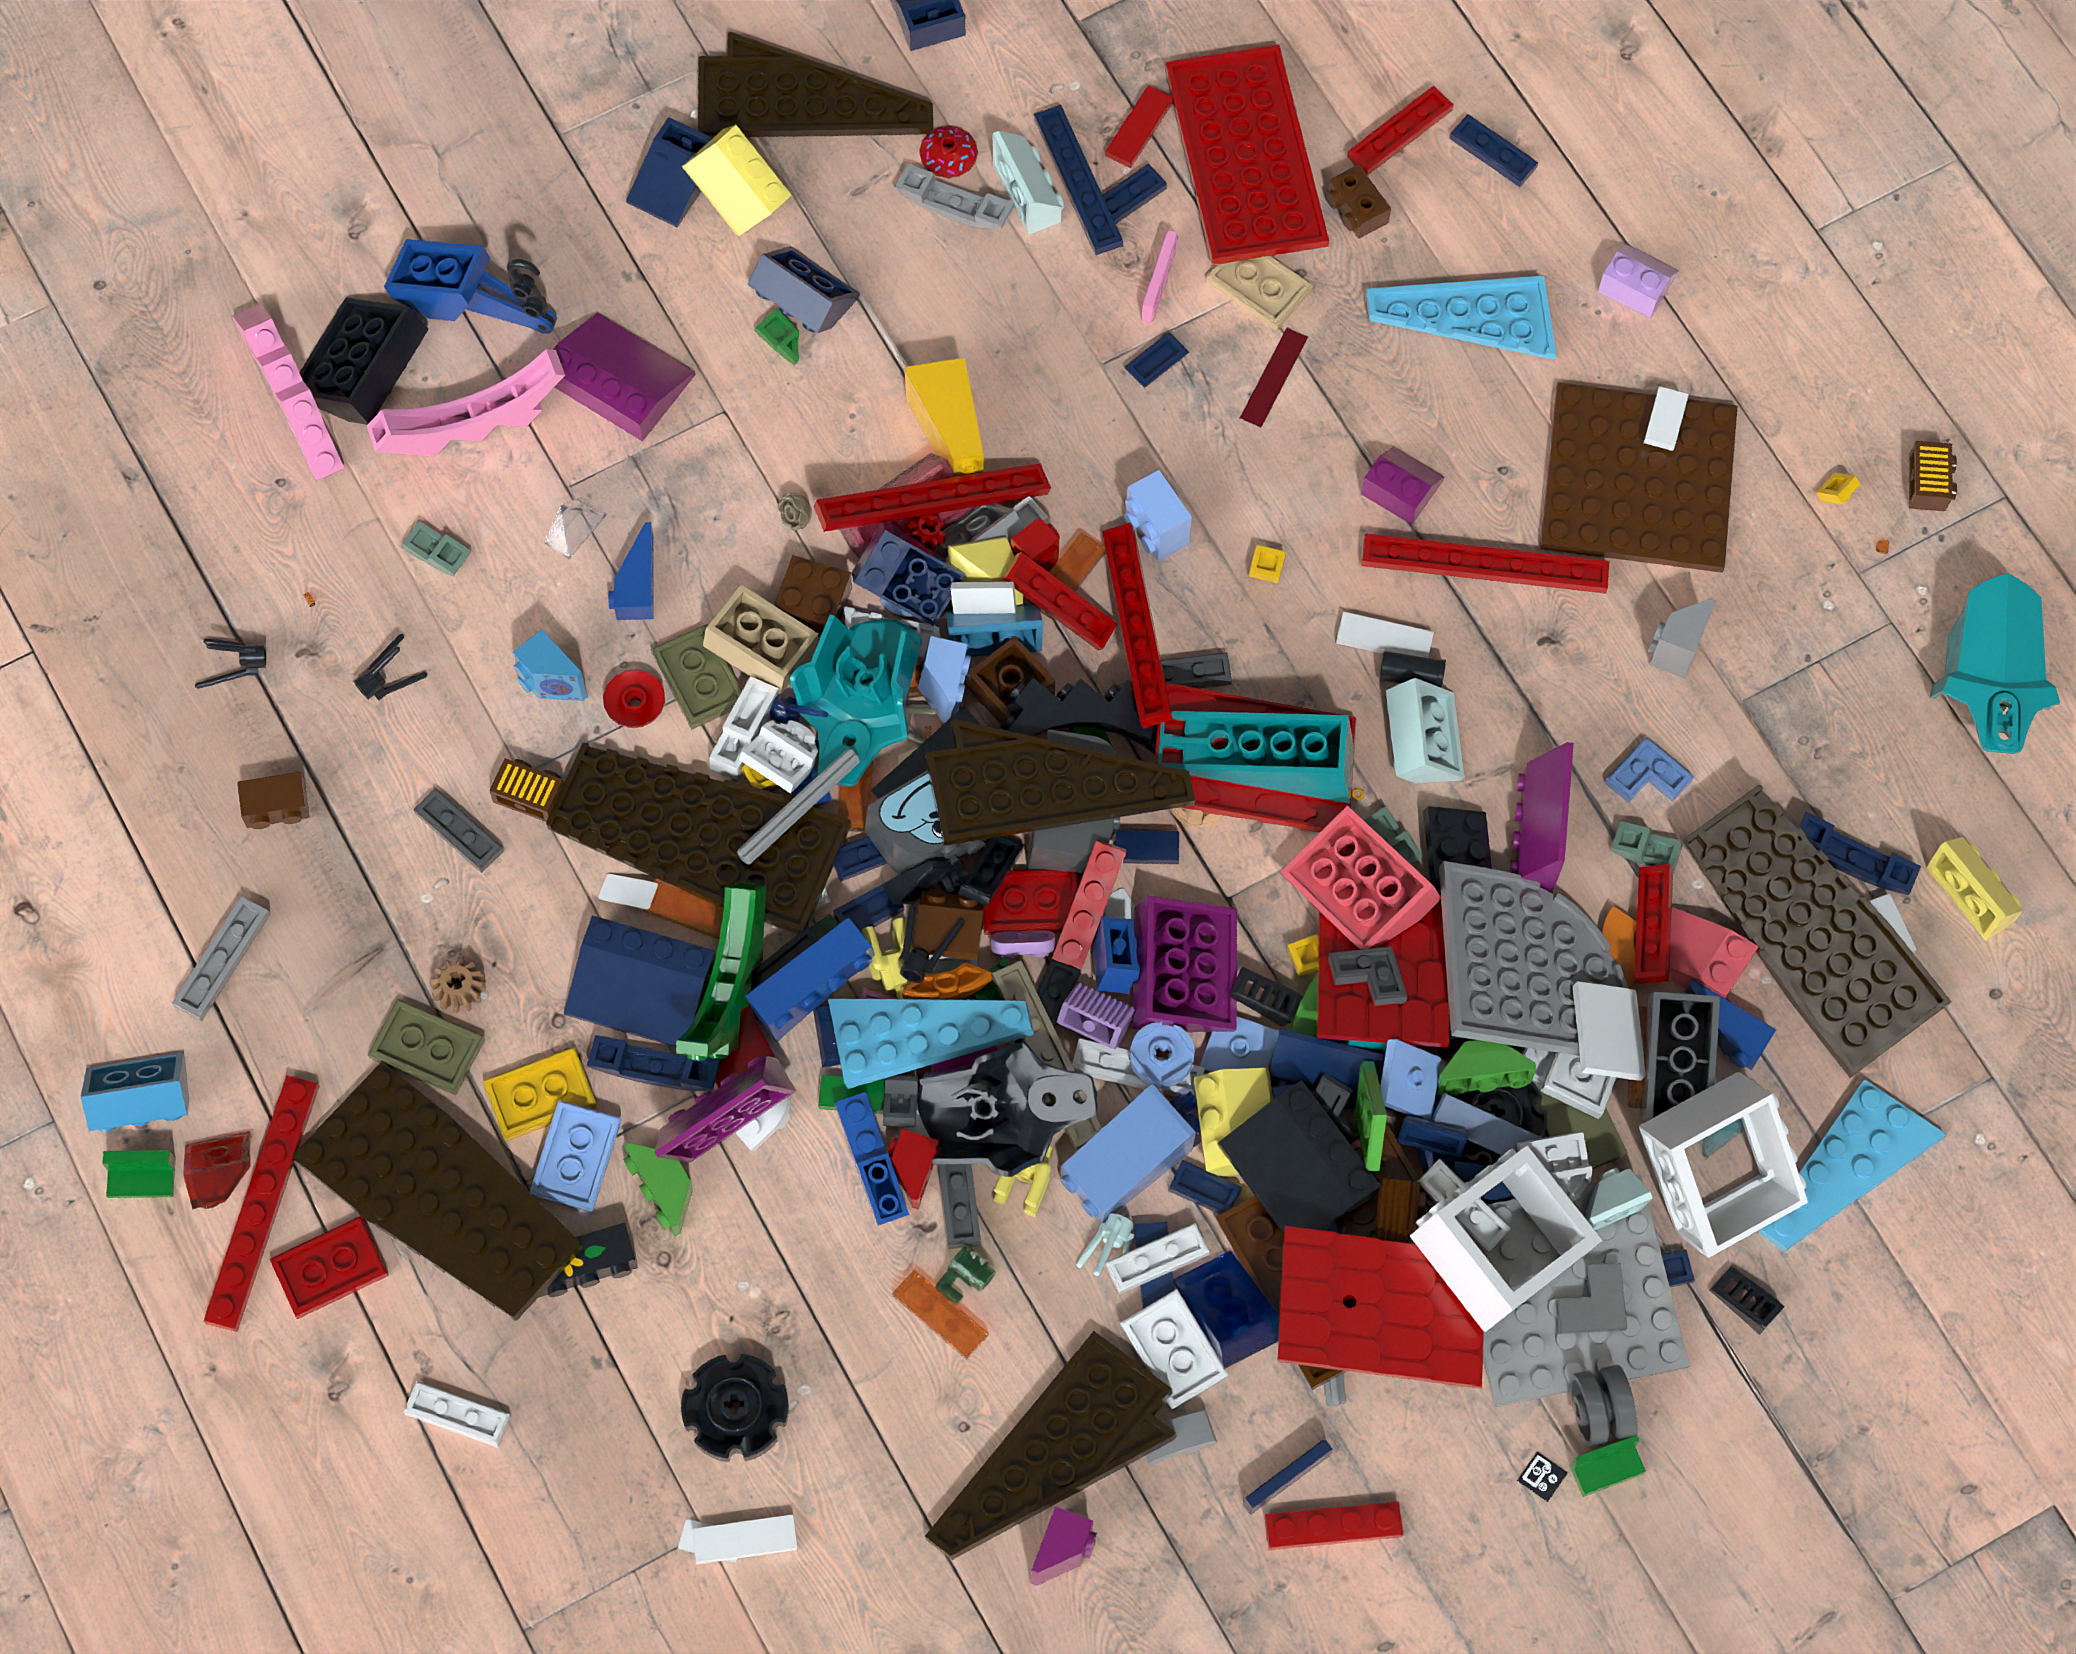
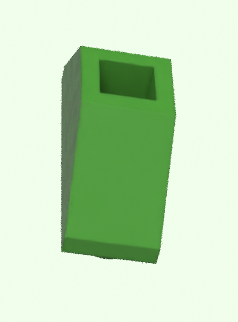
M1481 1040L1466 1041L1440 1074L1436 1095L1447 1093L1451 1096H1458L1467 1091L1479 1090L1480 1092H1489L1496 1088L1507 1086L1521 1088L1531 1084L1537 1069L1536 1064L1506 1044Z
M628 1143L624 1146L627 1157L623 1161L632 1176L638 1173L643 1184L639 1188L648 1203L654 1201L659 1211L655 1215L664 1230L670 1228L674 1236H677L681 1233L693 1192L690 1178L679 1161L658 1158L654 1148Z

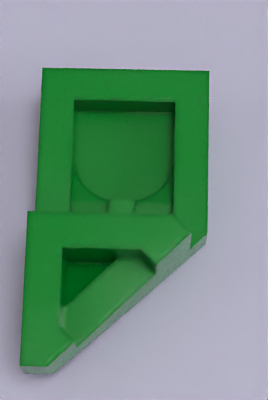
M776 308L755 327L754 331L777 353L795 366L799 361V329Z

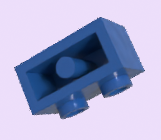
M1102 916L1092 941L1097 991L1128 994L1133 981L1138 980L1140 965L1137 962V938L1134 934L1133 919Z

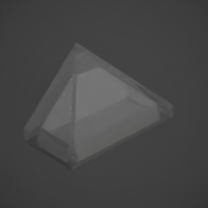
M584 497L560 505L544 542L547 546L570 560L607 514Z

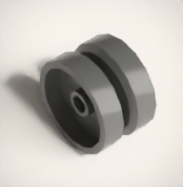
M1617 1364L1601 1368L1598 1379L1590 1371L1572 1374L1570 1377V1389L1573 1410L1579 1431L1587 1446L1593 1447L1606 1444L1610 1433L1618 1441L1637 1435L1638 1424L1634 1398L1627 1376L1621 1366Z

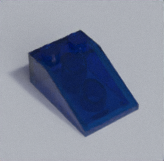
M1231 1250L1173 1279L1181 1297L1224 1368L1278 1342V1313Z

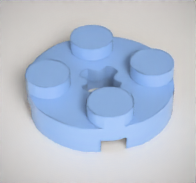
M1155 1022L1144 1026L1136 1033L1130 1048V1064L1135 1074L1142 1081L1149 1083V1085L1153 1084L1157 1089H1161L1165 1086L1175 1085L1188 1076L1194 1063V1044L1184 1029L1174 1024L1172 1027L1162 1025V1022ZM1158 1048L1161 1051L1168 1050L1170 1052L1167 1057L1168 1060H1157L1155 1058V1050Z

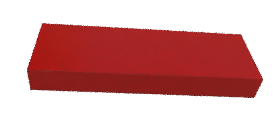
M1148 85L1105 151V156L1131 169L1172 106L1173 97Z

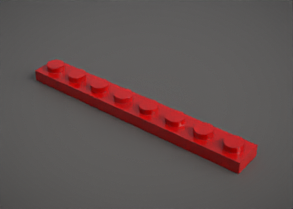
M1041 463L817 499L814 509L823 531L827 532L881 523L882 521L887 522L1025 499L1028 496L1048 495L1051 486Z
M1130 522L1104 530L1102 533L1139 719L1142 727L1146 728L1173 720L1135 530Z
M1365 533L1361 566L1606 594L1610 561Z
M286 1075L203 1320L207 1325L238 1332L294 1164L292 1156L299 1149L319 1090L317 1082Z

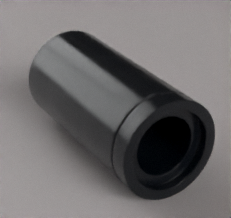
M1384 650L1379 680L1402 684L1417 678L1442 688L1446 659Z

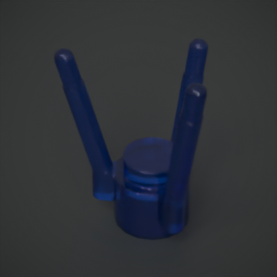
M776 696L771 706L770 718L771 720L778 721V724H787L790 720L798 722L800 718L799 713L827 717L828 712L798 706L797 700L794 697ZM815 739L816 748L819 749V741Z

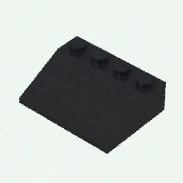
M346 297L299 373L303 382L310 389L318 409L348 422L368 425L378 414V411L391 393L402 372L406 369L407 364L429 329L408 306Z
M1302 1080L1277 1096L1217 1143L1218 1147L1283 1234L1285 1226L1324 1231L1371 1199L1381 1187V1184L1371 1171L1367 1170L1365 1163Z

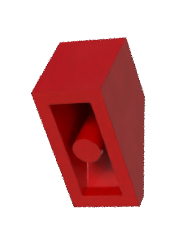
M902 1129L899 1138L893 1137L888 1154L892 1157L891 1163L895 1175L912 1208L919 1209L934 1167L932 1158L939 1151V1140Z

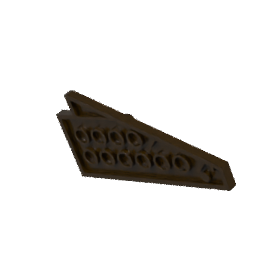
M728 32V56H698V131L712 138L723 129L737 125L745 137L934 134L932 102L733 32Z
M958 719L951 720L955 748L926 752L925 755L944 846L1191 806L1196 801L1189 771Z
M1093 1331L927 1532L925 1539L953 1560L1174 1441L1177 1437L1176 1432L1154 1417L1173 1393L1172 1388Z

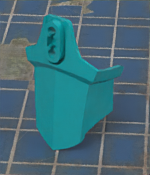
M2009 573L1986 580L1968 592L1965 605L1948 634L1944 678L1933 685L1929 698L1936 699L1940 695L1945 694L1966 704L1973 718L1980 746L1987 752L2020 753L2036 713L2043 709L2049 710L2052 706L2060 704L2056 686L2046 680L2042 599L2030 586ZM2000 703L2008 707L2009 710L2006 714H2002L2003 709L2000 707ZM1999 733H2004L2008 739L2000 738Z
M829 615L811 662L798 666L790 677V684L796 696L799 714L818 732V775L846 749L850 748L859 757V764L836 784L838 786L853 787L856 785L866 768L884 747L908 739L909 724L905 702L922 639L905 624L897 620H874L856 623L849 629L836 616ZM850 741H856L853 746L847 747Z

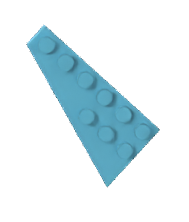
M828 999L844 1083L848 1089L1035 1035L1026 1001Z
M1864 1079L1800 1171L1806 1183L1804 1191L1808 1203L1761 1228L1758 1233L1786 1252L1814 1232L1819 1226L1835 1217L1847 1206L1863 1197L1903 1166L1919 1157L1931 1146L1940 1142L1947 1134Z

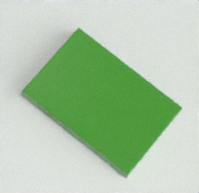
M1362 1061L1354 1110V1119L1365 1166L1368 1171H1379L1387 1119L1374 1061Z

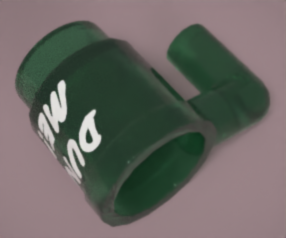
M966 1244L952 1259L947 1271L936 1283V1290L956 1307L964 1297L951 1286L957 1278L970 1288L974 1287L981 1292L993 1279L996 1271L990 1267V1263L973 1250L969 1244Z

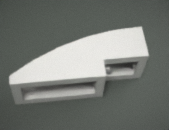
M750 676L725 721L723 733L709 757L711 770L737 781L742 774L741 767L745 765V763L739 760L741 752L760 734L761 727L767 722L779 688Z

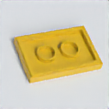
M575 1047L483 1081L505 1142L551 1125L559 1100L591 1110L597 1108Z

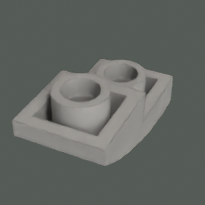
M1205 1410L1163 1422L1176 1432L1177 1437L1174 1441L1146 1455L1149 1464L1155 1465L1180 1453L1189 1455L1217 1443L1207 1412Z

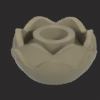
M788 493L782 496V500L778 504V510L782 515V523L792 530L805 528L812 516L809 501L797 493Z

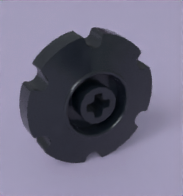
M1533 1082L1521 1088L1507 1086L1499 1087L1489 1092L1475 1090L1453 1096L1490 1114L1494 1113L1495 1116L1544 1138L1548 1116L1547 1111L1540 1110L1536 1106L1541 1102L1542 1094ZM1467 1140L1461 1159L1471 1162L1484 1160L1487 1164L1493 1165L1502 1155Z
M741 1354L737 1362H730L726 1355H721L707 1361L693 1373L692 1376L697 1385L690 1390L684 1389L681 1400V1415L686 1431L693 1430L698 1432L694 1443L699 1450L709 1457L723 1462H729L731 1456L736 1453L741 1454L744 1461H749L765 1454L778 1442L774 1429L778 1426L785 1427L787 1425L789 1400L785 1385H775L772 1383L776 1377V1372L769 1364L748 1354ZM733 1402H739L740 1405L736 1414L731 1413L730 1408H732Z

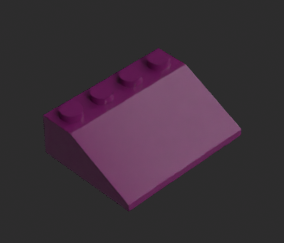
M596 313L567 335L553 349L556 350L565 376L554 388L642 442L695 376L693 370L599 313Z
M1566 742L1527 763L1524 773H1518L1516 792H1522L1521 802H1516L1514 821H1519V831L1513 832L1512 850H1517L1516 861L1511 860L1510 873L1521 875L1523 879L1541 883L1540 887L1550 893H1553L1565 862L1574 746L1572 742Z
M1148 895L1134 907V934L1137 938L1136 953L1137 962L1140 965L1138 980L1133 981V1008L1135 1011L1132 1016V1029L1140 1030L1148 1024L1162 1022V1025L1173 1027L1174 1024L1179 1026L1186 1032L1236 1031L1237 1000L1228 995L1237 977V909Z
M764 1055L756 1057L747 1064V1070L739 1075L737 1073L732 1074L722 1080V1087L713 1093L708 1091L698 1096L694 1100V1106L686 1111L681 1109L669 1116V1123L660 1129L655 1148L656 1156L663 1159L693 1162L795 1093L796 1089L778 1059L769 1056L765 1057Z

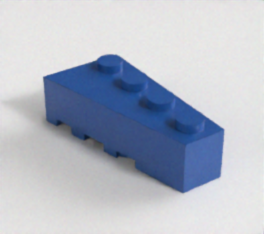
M848 917L745 997L754 1015L773 1039L778 1042L833 992L841 988L851 976L867 968L875 956L873 947Z

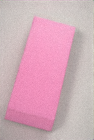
M1167 230L1143 303L1142 320L1151 323L1154 321L1177 250V232Z

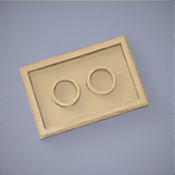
M1272 256L1217 264L1206 276L1207 283L1276 331L1313 290L1311 283Z

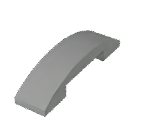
M907 164L895 185V190L918 205L948 219L979 228L1002 229L1014 208L1013 202L987 193L985 198L937 181L935 180L934 173L911 164Z

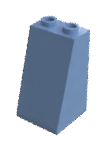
M1151 1084L1061 1165L1062 1178L1060 1180L1071 1194L1076 1192L1083 1200L1081 1203L1082 1207L1090 1217L1094 1219L1097 1216L1104 1223L1110 1214L1118 1212L1192 1152L1195 1131L1161 1092Z

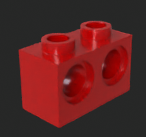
M1039 517L1011 538V550L1014 557L1016 554L1023 552L1046 571L1050 572L1058 566L1060 535L1052 524H1046Z

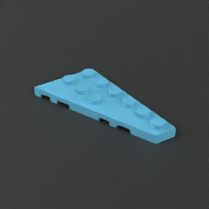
M1544 276L1369 288L1366 290L1369 321L1552 360L1556 358V347Z

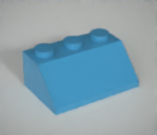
M1029 603L1016 605V613L954 614L953 611L946 612L948 640L967 644L965 653L967 656H989L1014 636L1029 652L1042 651L1043 621L1040 607Z
M184 1052L87 1067L81 1092V1101L88 1130L107 1132L119 1126H143L150 1121L162 1119L174 1121L182 1116H186L189 1107V1092Z

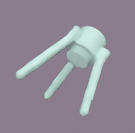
M1110 1214L1106 1223L1100 1224L1097 1234L1078 1260L1077 1267L1081 1268L1102 1238L1106 1244L1094 1270L1095 1276L1100 1275L1112 1247L1120 1248L1124 1244L1122 1255L1130 1252L1135 1237L1130 1233L1133 1222L1122 1215Z

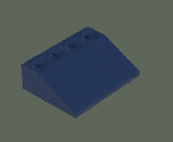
M592 915L581 945L564 1015L676 1047L677 1039L687 1031L702 1004L716 959L715 950Z

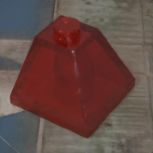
M250 1131L185 1145L183 1177L192 1209L201 1207L204 1209L214 1208L220 1203L226 1202L251 1165Z

